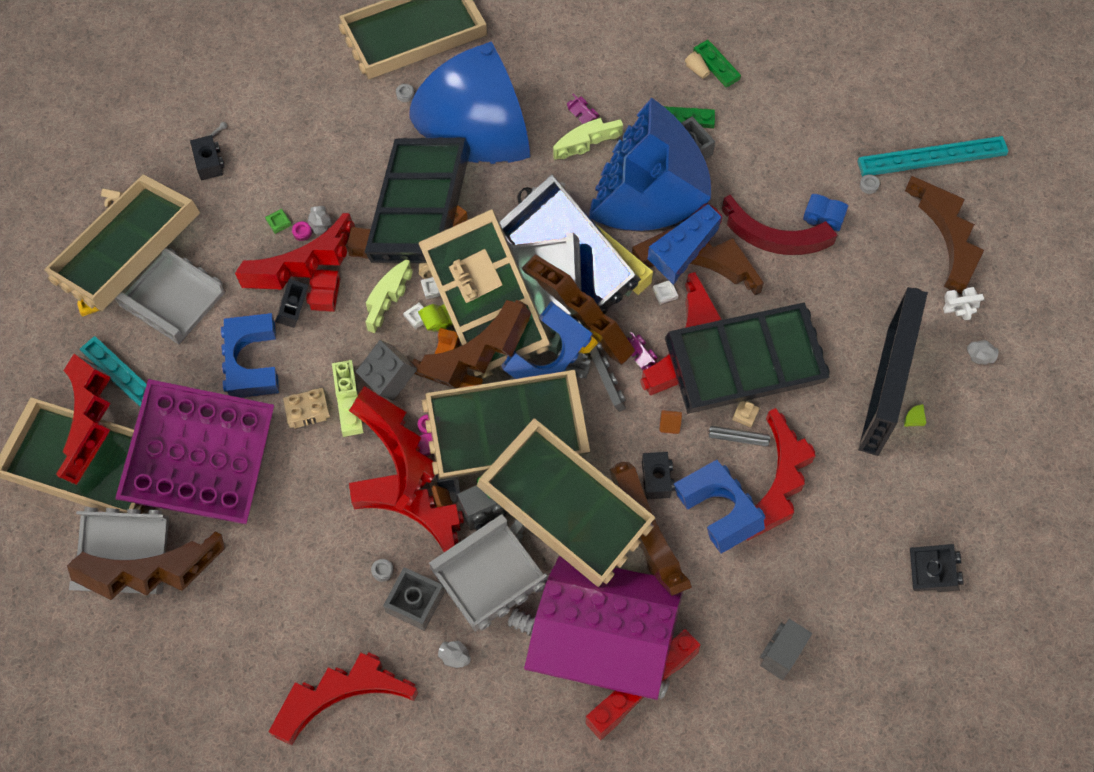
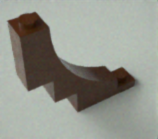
M911 176L905 192L921 199L918 207L934 221L947 245L949 271L944 287L948 288L949 291L955 290L962 295L984 252V249L966 242L975 224L957 217L965 199Z
M673 228L633 246L632 254L648 268L653 267L654 265L647 259L649 246L673 230ZM733 238L715 247H712L708 242L700 250L698 256L690 263L715 271L735 285L744 281L746 288L751 290L754 295L762 291L764 282Z
M536 254L522 267L525 274L535 279L545 291L553 296L584 327L593 333L592 336L610 358L623 365L635 352V349L617 322L603 314L594 299L582 292L569 274Z
M506 300L501 311L491 324L468 343L444 353L425 354L422 361L417 359L410 361L417 368L414 374L453 389L459 388L468 368L485 374L495 352L512 357L532 313L522 301L515 300V302Z
M619 462L615 467L609 469L613 483L652 514L636 468L630 462ZM621 507L623 515L630 521L634 532L641 522ZM654 519L651 523L654 527L647 536L642 534L638 540L641 543L638 546L644 551L650 573L673 596L692 588L690 580L682 573L679 561L667 544Z
M215 531L201 545L190 541L172 551L142 559H106L82 551L67 565L71 581L109 600L117 596L126 586L147 596L161 582L183 591L225 548L222 534Z

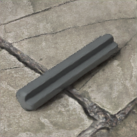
M710 426L709 429L710 438L760 446H768L770 443L769 434Z

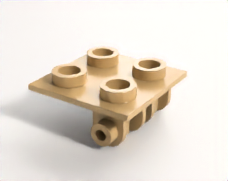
M486 249L463 260L458 259L453 262V265L449 266L466 303L503 286Z
M323 388L283 398L287 423L290 428L294 427V429L303 427V420H305L306 426H308L307 419H311L312 424H315L314 417L317 423L327 421V418H330Z

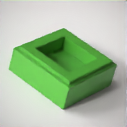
M282 209L265 217L274 234L292 226Z

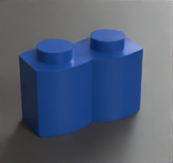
M812 194L803 220L811 225H819L826 221L834 231H840L849 205L838 200H830L819 194Z

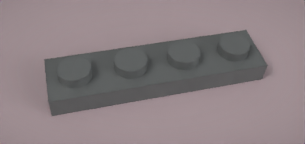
M598 343L590 351V354L614 407L620 412L626 409L624 404L626 398L622 390L618 391L616 387L618 380L614 373H610L608 367L611 365L607 357L602 356L601 350L603 348Z

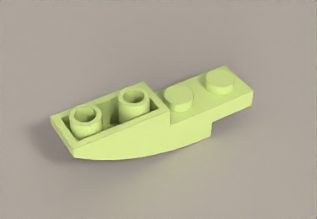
M601 118L573 129L553 146L554 160L566 159L575 154H584L590 151V144H598L601 141L617 139L619 136H622L623 123L621 119L603 124Z
M404 260L391 269L378 282L366 301L367 311L369 312L366 320L368 331L375 333L377 328L382 326L383 314L385 310H389L391 301L397 302L399 297L404 295L405 283L411 279L413 273L409 260Z
M348 360L332 363L342 435L346 437L364 433L363 421L349 411L358 396L353 362Z

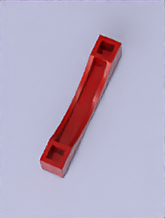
M686 629L671 642L662 682L683 668L699 654L701 644ZM615 690L586 715L585 724L601 741L618 726L644 697Z

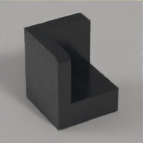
M437 474L438 487L446 488L449 491L452 503L458 502L457 494L460 493L458 476L439 479Z

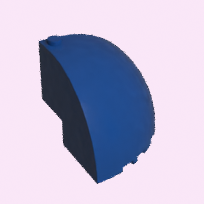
M492 41L466 50L443 63L424 80L415 93L411 102L409 117L414 127L424 137L466 138L470 147L469 162L479 163V161L496 164V162L508 161L510 163L530 158L529 140L521 108L508 73ZM446 153L453 157L457 156V153Z
M653 98L638 112L637 117L639 118L634 125H628L623 135V141L619 139L612 151L614 154L610 163L606 162L603 168L602 178L595 188L598 194L596 199H593L591 202L589 217L598 223L632 231L659 229L684 220L711 199L710 174L699 147L678 119Z

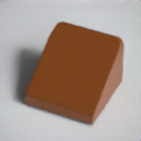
M661 411L659 431L661 433L679 434L682 413Z
M432 486L431 490L436 507L453 505L449 491L446 488Z

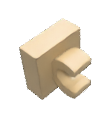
M102 188L101 196L108 197L104 202L105 207H110L111 202H115L124 192Z
M748 401L740 402L732 420L751 428L760 408Z

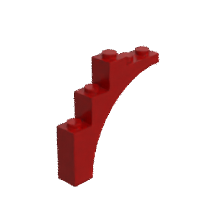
M342 213L339 219L326 232L298 249L271 258L243 260L235 272L241 288L283 290L290 277L311 278L319 265L340 266L347 255L345 245L349 239L351 228L355 227L350 213Z
M364 386L349 411L366 423L389 451L398 476V495L394 507L402 511L406 504L410 506L416 497L414 491L417 492L426 482L430 483L435 475L432 462L434 461L418 452L421 448L418 444L422 437L404 427L406 421L403 418L406 411Z
M777 408L770 410L766 418L777 446L776 476L769 491L755 505L765 515V529L746 539L747 541L792 518L794 506L786 498L802 491L805 479L803 474L797 470L811 464L816 456L814 447L810 443L808 444L805 438L797 441L795 432L789 429L785 416L779 413Z
M397 474L349 483L351 503L354 510L377 508L405 515L427 529L439 543L443 552L458 544L456 531H461L460 524L464 523L462 510L457 511L456 504L435 508L433 495L429 496L428 489L417 492L414 491L416 497L410 506L406 504L403 510L400 511L394 507L398 495Z
M360 652L348 676H346V671L335 667L334 670L328 667L316 691H314L315 688L305 682L302 685L295 682L268 732L271 736L292 746L301 731L315 716L339 701L369 693L393 694L415 701L418 691L415 688V684L411 681L395 679V675L387 670L380 672L383 666L378 656L370 652L367 655Z

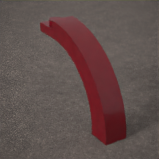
M731 195L723 199L722 211L728 217L727 226L747 243L768 252L783 255L815 253L833 246L838 236L826 221L815 227L797 231L771 228L751 218Z

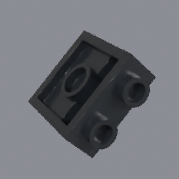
M954 544L910 548L914 592L937 590V592L960 591V585H964L962 571L958 572L957 564H962L961 553L956 551Z

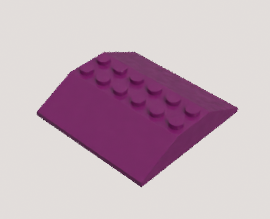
M148 379L115 499L247 525L266 448L274 405Z
M559 556L547 579L537 610L524 670L658 700L683 592L671 596L654 575L616 567L612 570L615 575L607 584L602 582L597 587L564 558ZM584 561L598 574L606 566Z

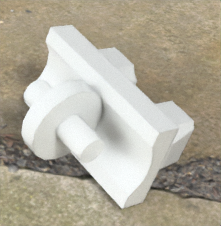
M974 287L964 289L962 292L963 297H958L955 290L947 291L944 296L946 303L943 307L944 313L955 312L956 316L962 315L964 320H970L971 314L976 313V308L980 307V301L984 300L983 294H977Z

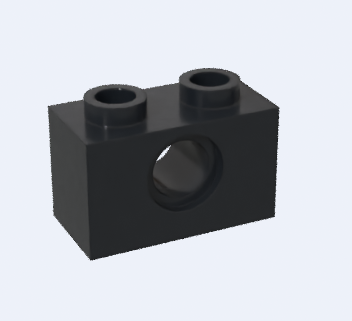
M212 135L190 140L197 172L201 181L222 176V168L225 165L222 156H218V153L221 152L218 141L214 142Z
M292 279L288 280L275 319L276 323L292 328L295 327L308 288L307 284Z
M668 452L643 453L641 462L646 499L670 498L672 491H675L674 478H670V471H673L672 459H668ZM660 473L664 477L656 478L653 474Z

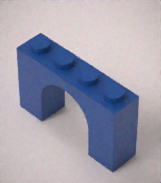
M551 301L539 318L561 337L562 350L558 358L548 365H535L514 350L512 357L508 356L501 367L515 379L564 372L569 363H574L578 358L580 349L590 343L593 333ZM554 382L526 387L540 398H543L544 395H549L553 390Z
M272 313L225 318L224 326L221 327V336L224 338L225 343L221 345L222 355L225 356V362H222L223 374H226V380H223L224 392H227L229 396L239 398L279 393L278 373L275 367L246 369L237 364L238 354L246 345L253 342L276 340V326Z
M718 460L674 483L676 495L687 510L711 497H725L735 504L733 510L727 516L707 527L709 539L720 554L765 529V515L763 511L753 505L754 502L751 496L742 491L739 481L737 479L733 480L729 469L725 465L722 466Z

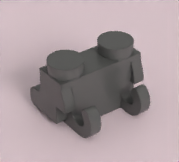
M579 353L575 362L569 363L565 368L566 371L575 370L577 377L586 379L591 367V354Z

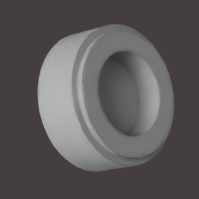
M401 84L396 89L397 99L401 102H409L415 95L414 88L409 84Z
M865 175L860 181V189L867 194L875 193L880 185L879 179L874 175Z
M386 559L375 561L371 567L372 575L380 582L389 580L393 575L391 562Z

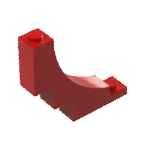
M695 272L688 274L687 282L685 283L688 292L685 302L687 312L685 328L721 320ZM712 331L682 337L694 375L696 369L691 359L707 353L709 344L704 334ZM669 354L642 372L640 382L642 388L647 390L650 396L678 385Z
M73 354L63 371L67 374L73 386L74 414L70 433L63 449V453L67 457L56 475L77 485L110 432V429L101 423L100 420L111 403L100 394L111 377L92 362Z

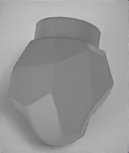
M326 207L310 208L311 213L308 216L307 223L315 234L322 235L331 226L332 219L326 212Z
M986 340L971 342L967 347L971 361L977 364L986 365L994 363L998 357V348H995Z
M444 641L439 648L438 657L443 659L444 664L448 667H464L471 661L467 648L460 641Z

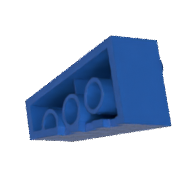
M707 204L650 245L647 259L674 285L678 277L688 268L691 261L698 256L700 250L706 246L719 230L721 216Z

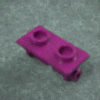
M573 93L572 95L575 99L567 103L568 110L576 118L582 113L583 115L578 118L582 124L598 119L600 115L593 108L589 110L586 107L588 103L582 96L578 98Z
M630 332L633 337L631 339L628 337L627 339L635 349L631 356L634 357L638 353L640 354L634 360L641 367L642 371L658 363L656 361L658 356L652 349L649 351L644 346L646 341L640 334L636 336Z

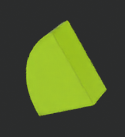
M917 405L906 415L904 427L925 426L924 405Z

